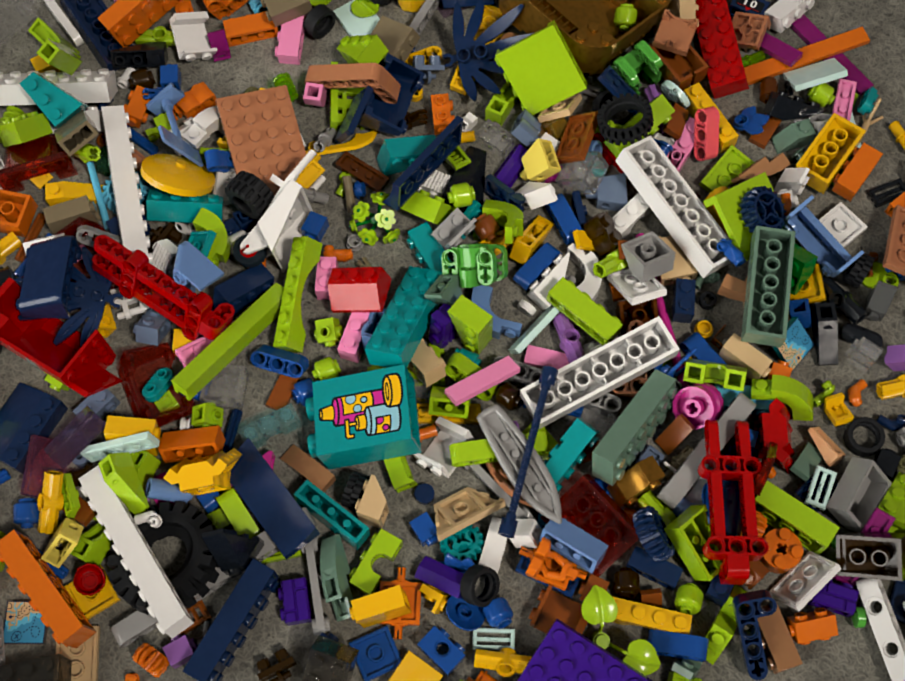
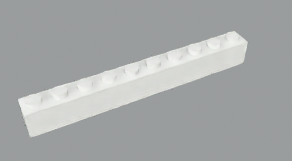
M124 105L102 106L101 117L121 244L132 252L135 250L143 251L147 255L149 263L153 264L152 253H148L150 239L149 236H145L147 221L142 218L145 215L144 204H140L142 192L141 188H137V184L140 183L139 174L135 173L134 170L137 169L136 157L132 158L134 144L129 141V138H132L131 127H127L129 114L128 112L125 113Z
M97 465L78 478L82 485L80 490L85 497H89L90 500L87 503L94 512H97L95 516L101 526H105L106 529L103 530L110 541L113 540L112 548L117 555L122 556L121 564L127 571L130 570V580L135 586H139L138 594L144 602L147 601L149 604L147 607L148 612L153 618L156 617L158 620L156 624L161 634L164 635L166 633L173 639L194 624V621L138 525H136L127 506L105 483L100 467Z

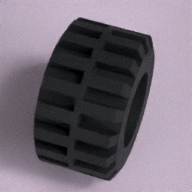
M240 171L225 187V193L230 202L240 212L255 220H260L275 197L271 189L261 179L246 171Z

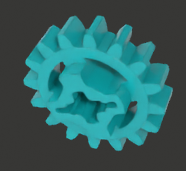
M472 524L440 541L441 553L444 554V558L447 553H450L461 561L468 557L477 560L476 553L481 554V548L484 546L483 534L480 533L479 527L473 529Z

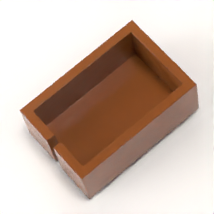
M653 43L649 44L662 60L663 66L659 70L662 73L661 77L665 81L670 80L683 91L690 87V84L694 85L706 78L709 66L691 45L685 57L653 47Z

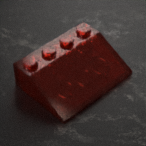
M589 474L583 475L560 498L562 518L609 545L603 560L595 569L593 575L600 577L639 540L632 519ZM543 515L541 516V519L547 524L550 519Z

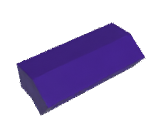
M521 144L514 146L493 176L511 188L520 176V172L524 170L521 159L527 152V149Z
M425 556L419 564L414 577L456 598H463L460 592L463 573Z

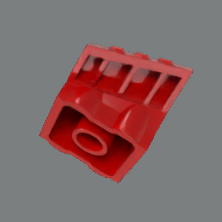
M776 398L769 405V413H759L758 419L754 421L753 429L759 431L755 448L759 451L758 458L771 460L777 447L775 462L789 474L791 472L789 469L794 463L791 457L795 454L791 444V432L793 430L788 422L791 416L786 406Z

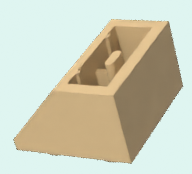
M371 474L370 479H366L362 488L364 494L362 498H358L355 510H357L356 514L362 523L381 529L388 516L389 508L376 476Z

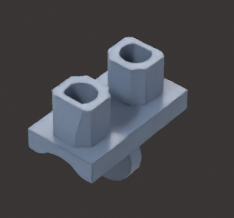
M424 55L413 56L412 67L425 73L423 77L425 84H430L431 79H436V74H431V72L445 70V65H441L440 55L428 56L429 65H425Z

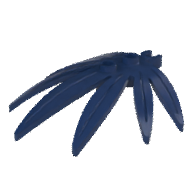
M479 0L475 6L465 36L463 13L459 3L455 2L453 39L456 55L447 53L443 55V58L451 59L450 63L445 64L446 68H452L455 64H459L463 87L474 102L477 100V88L472 76L482 87L500 95L501 92L497 85L479 69L503 74L504 70L502 67H499L496 61L489 60L495 59L498 49L501 51L534 34L513 36L485 45L501 35L513 24L522 12L523 4L518 5L496 20L474 41L473 39L480 28L483 18L484 0Z
M82 247V259L91 278L88 279L73 266L71 279L76 281V283L70 281L68 293L71 300L67 304V308H70L72 311L79 308L81 310L70 317L60 328L53 341L55 346L69 338L87 320L81 334V348L95 329L98 330L104 308L107 304L111 305L114 309H121V306L114 302L116 299L123 300V295L119 293L109 295L112 282L92 269L93 255L86 247ZM24 277L13 279L22 288ZM22 315L18 316V319L20 321L43 319L22 317Z

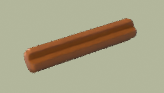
M38 213L23 243L37 239L46 222L44 214ZM23 244L15 256V260L20 263L26 259Z

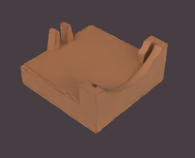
M665 9L652 46L686 57L699 19H681Z
M735 12L732 23L739 50L742 51L744 49L746 53L748 49L759 51L766 30H770L772 25L769 16Z

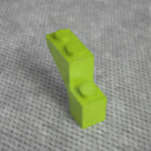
M738 585L733 586L727 601L722 605L704 636L709 639L706 661L714 665L737 628L732 601L736 595L747 593L746 590ZM742 604L739 609L744 610L749 604Z

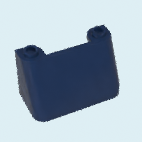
M387 53L379 64L400 83L401 88L396 104L386 103L373 91L358 125L400 136L401 134L404 135L408 128L405 116L414 93L417 90H421L424 85L423 77L425 73Z
M65 235L31 244L30 248H27V263L20 298L16 300V308L20 311L22 317L70 319L72 310L67 308V304L71 299L68 292L73 264L77 263V260H81L82 255L75 236Z

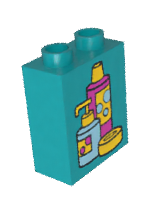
M405 364L312 382L313 397L306 398L305 407L309 420L315 421V433L308 435V449L311 457H318L329 470L422 453L415 381Z

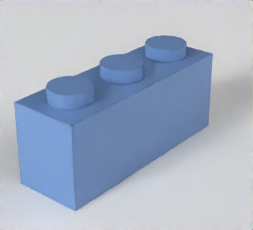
M562 518L561 524L549 520L543 528L539 542L542 537L551 540L552 550L593 574L603 560L609 546L570 523L565 518Z

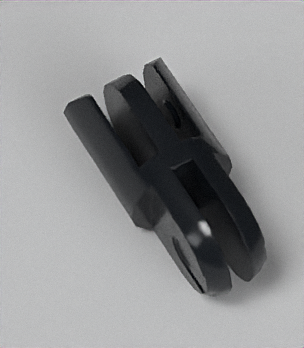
M846 323L841 327V336L849 343L872 351L880 349L883 345V339L877 332L853 323Z

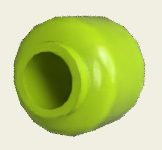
M623 3L615 9L614 24L619 27V30L629 31V28L636 26L638 11L634 8V5Z
M827 83L810 87L807 93L809 96L808 100L820 104V108L825 107L827 104L831 105L836 97L833 95L834 88Z
M467 182L451 185L450 192H447L449 204L452 203L455 208L471 206L473 200H475L473 186H470Z
M331 357L315 362V370H312L315 381L339 377V373H342L337 360Z
M686 583L677 589L674 600L676 609L681 613L690 615L699 613L704 599L703 592L693 583Z

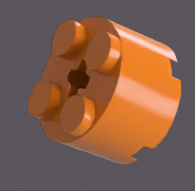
M776 528L763 536L769 548L760 561L770 570L769 572L783 574L790 571L800 562L804 554L802 543L797 535L788 528ZM757 547V553H761L759 547Z

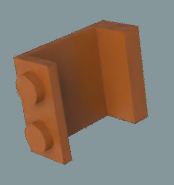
M548 585L547 590L542 589L537 599L541 602L538 608L533 607L528 618L532 620L530 626L547 634L555 620L559 619L572 629L583 634L588 622L582 616V605L553 591V586Z

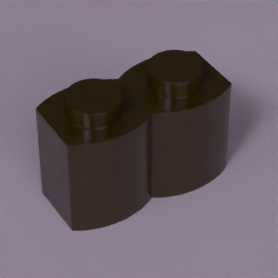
M606 211L598 213L583 224L587 236L592 240L593 247L600 257L618 248V241L623 240L621 233L614 226L612 217Z

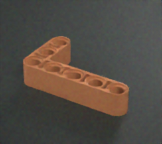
M378 63L310 65L304 82L305 85L306 82L324 84L325 89L370 86L384 102L389 104L397 103L401 88L400 83Z

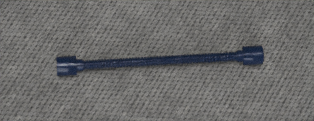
M551 366L542 367L539 383H541L539 400L513 491L514 494L510 502V509L506 513V517H502L498 534L507 538H514L518 524V521H516V510L521 497L523 482H525L527 467H529L548 391L551 386L555 385L558 370Z

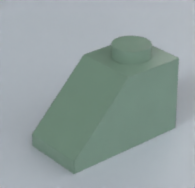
M805 119L792 123L773 136L771 141L777 153L780 154L810 145L816 132L810 120Z
M442 274L424 294L426 299L436 304L445 303L449 306L453 305L463 295L459 286L458 275Z

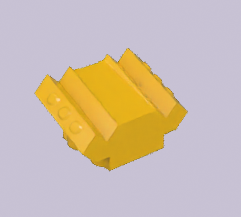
M233 448L227 453L221 450L210 456L202 457L198 455L192 460L186 458L171 467L164 476V479L171 485L179 483L180 491L182 493H190L191 495L199 496L231 489V470L242 456V453Z

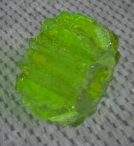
M281 73L273 78L275 87L287 85L291 102L298 99L297 90L289 73Z

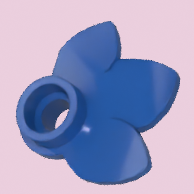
M752 106L744 109L741 114L735 117L733 126L736 130L745 131L748 134H760L764 131L763 126L770 117L766 114L756 113V107Z
M450 553L446 554L444 561H440V563L463 574L469 567L475 565L469 557L461 561Z

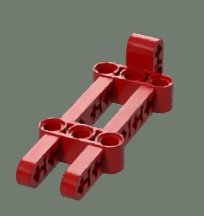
M99 235L95 238L94 250L98 254L92 258V269L117 285L120 293L125 298H137L181 327L182 333L187 339L194 341L200 335H203L207 339L215 340L232 324L235 309L231 304L221 303L214 311H211L213 300L208 294L200 292L197 295L187 287L176 283L173 278L150 264L147 255L143 251L135 250L132 252L107 235Z
M706 420L704 426L706 456L702 459L697 471L700 477L707 479L711 537L703 545L702 552L710 560H723L719 569L721 584L743 585L750 575L749 561H759L769 548L767 541L762 537H758L753 479L760 472L762 464L758 458L751 456L748 421H736V456L720 455L718 421ZM705 464L710 465L713 470H708ZM725 465L731 466L734 471H729ZM746 466L752 467L754 472L749 471ZM722 480L738 481L742 536H726ZM709 544L716 545L718 551H713ZM731 545H736L740 552L733 551ZM752 546L759 547L761 553L755 552Z

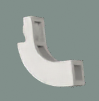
M209 107L198 113L192 119L193 125L182 135V138L198 149L213 132L219 131L225 135L217 107Z
M572 243L567 247V252L570 253V259L584 274L583 282L576 288L581 292H586L591 297V300L595 301L600 290L602 278L595 276L593 268L594 264L599 260L592 251L585 255L584 250L577 249L576 245Z

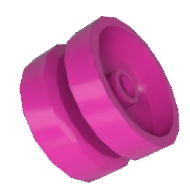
M696 383L681 389L675 395L672 402L675 418L683 414L696 428L695 430L703 428L706 420H718L724 409V400L721 393L715 386L709 383Z

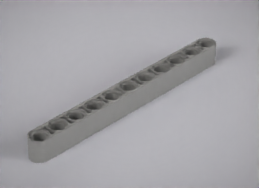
M306 507L301 508L316 527L317 524ZM266 531L257 535L264 541V546L255 560L261 562L280 551ZM215 567L219 576L215 584L209 581L206 583L210 591L203 598L238 576L230 577L222 572L220 567ZM198 593L194 596L196 602L203 599ZM137 610L113 625L111 631L119 647L124 648L156 629L158 620L156 617L153 618L150 613L147 615Z

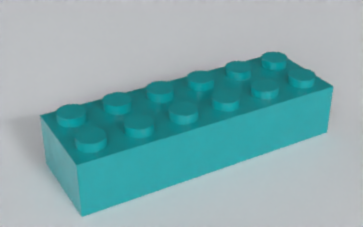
M409 266L365 347L369 364L386 368L405 364L408 367L430 324L431 314L439 306V304L426 299L424 294L442 274V271Z

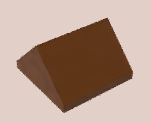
M657 298L633 306L626 299L617 302L615 313L621 324H623L621 328L622 335L626 334L627 327L631 321L640 320L645 324L658 317Z

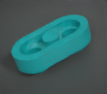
M871 86L865 92L856 110L858 113L864 115L871 112L874 107L873 103L879 96L877 94L878 90Z
M161 368L157 370L143 387L142 395L146 401H158L172 385L171 380L175 376L171 369Z

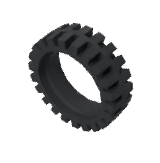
M627 93L626 96L619 94V98L613 96L612 101L610 99L606 100V104H602L601 109L598 110L597 122L602 137L606 141L609 140L611 144L615 142L616 145H620L621 142L623 145H627L629 141L631 144H634L635 139L639 142L642 140V136L646 137L648 135L647 132L652 130L651 127L654 124L653 112L649 101L644 99L643 96L639 97L638 94H634L632 97L631 93ZM623 110H636L643 114L642 119L629 128L617 129L607 124L613 115Z

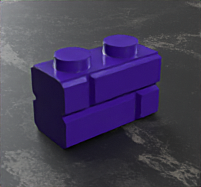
M445 303L439 310L431 314L428 337L431 344L438 346L440 349H443L456 338L457 332L447 312L451 306Z
M303 577L281 581V587L278 588L279 600H283L284 607L280 608L281 620L285 621L287 626L312 622L307 579Z
M831 579L808 602V605L826 608L833 613L851 617L855 613L859 591L853 589L851 584L840 583L839 585L833 583Z

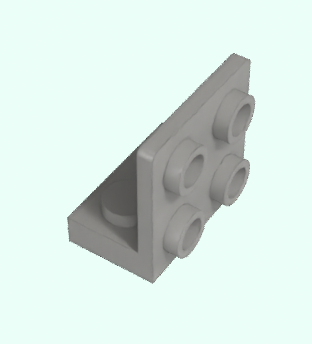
M457 207L430 235L445 250L456 247L463 240L461 236L463 234L465 236L468 235L476 227L474 223L477 219L474 217L470 221Z

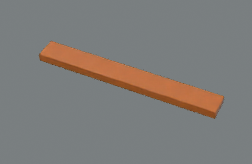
M862 26L797 49L803 52L802 57L792 67L775 58L744 67L748 85L760 82L765 77H775L869 44L870 38Z

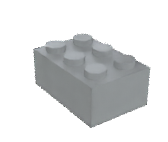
M852 457L826 508L846 530L860 533L874 509L879 507L892 482L874 460Z

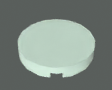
M666 80L661 84V91L668 100L678 103L685 109L691 105L686 94L675 83Z

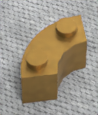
M650 456L636 463L624 473L620 481L617 480L613 486L608 485L606 488L619 508L626 504L629 507L638 501V497L649 489L652 491L661 485L660 481L666 475L654 457Z

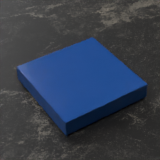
M384 626L349 642L364 681H371L395 670L402 660L388 626Z

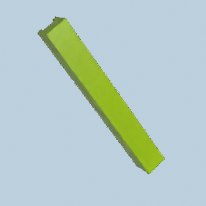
M278 283L273 284L171 380L174 391L185 395L188 401L201 391L279 316L284 287Z

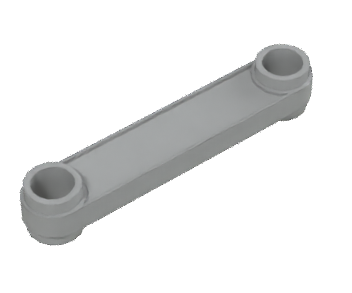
M479 464L462 466L465 471L471 469L498 498L505 500L506 507L510 509L509 506L512 498ZM518 506L516 519H534L533 515L524 506L522 508Z
M316 537L301 548L302 554L306 553L315 613V619H311L314 636H320L322 632L326 635L329 632L331 633L329 617L323 616L314 555L316 551H319Z

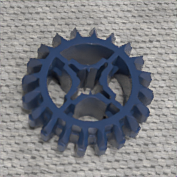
M766 186L755 187L747 191L743 198H741L742 202L739 206L742 210L739 213L743 216L741 220L745 222L744 227H749V233L754 231L756 225L782 229L785 226L786 216L784 214L787 211L784 210L783 206L785 204H782L781 197L777 196V191L772 192V188H766Z
M647 506L638 509L633 514L632 521L642 547H644L646 553L655 562L669 559V557L675 554V547L664 530L666 524L662 517L653 507Z

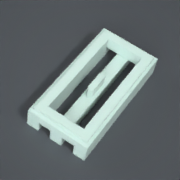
M817 465L804 504H810L812 507H818L824 511L837 472ZM821 471L823 472L815 498L812 500L811 498ZM827 474L831 475L822 503H819Z
M478 628L473 630L472 650L500 651L502 648L515 650V629ZM477 633L511 634V638L477 637ZM477 641L509 642L510 646L477 645Z

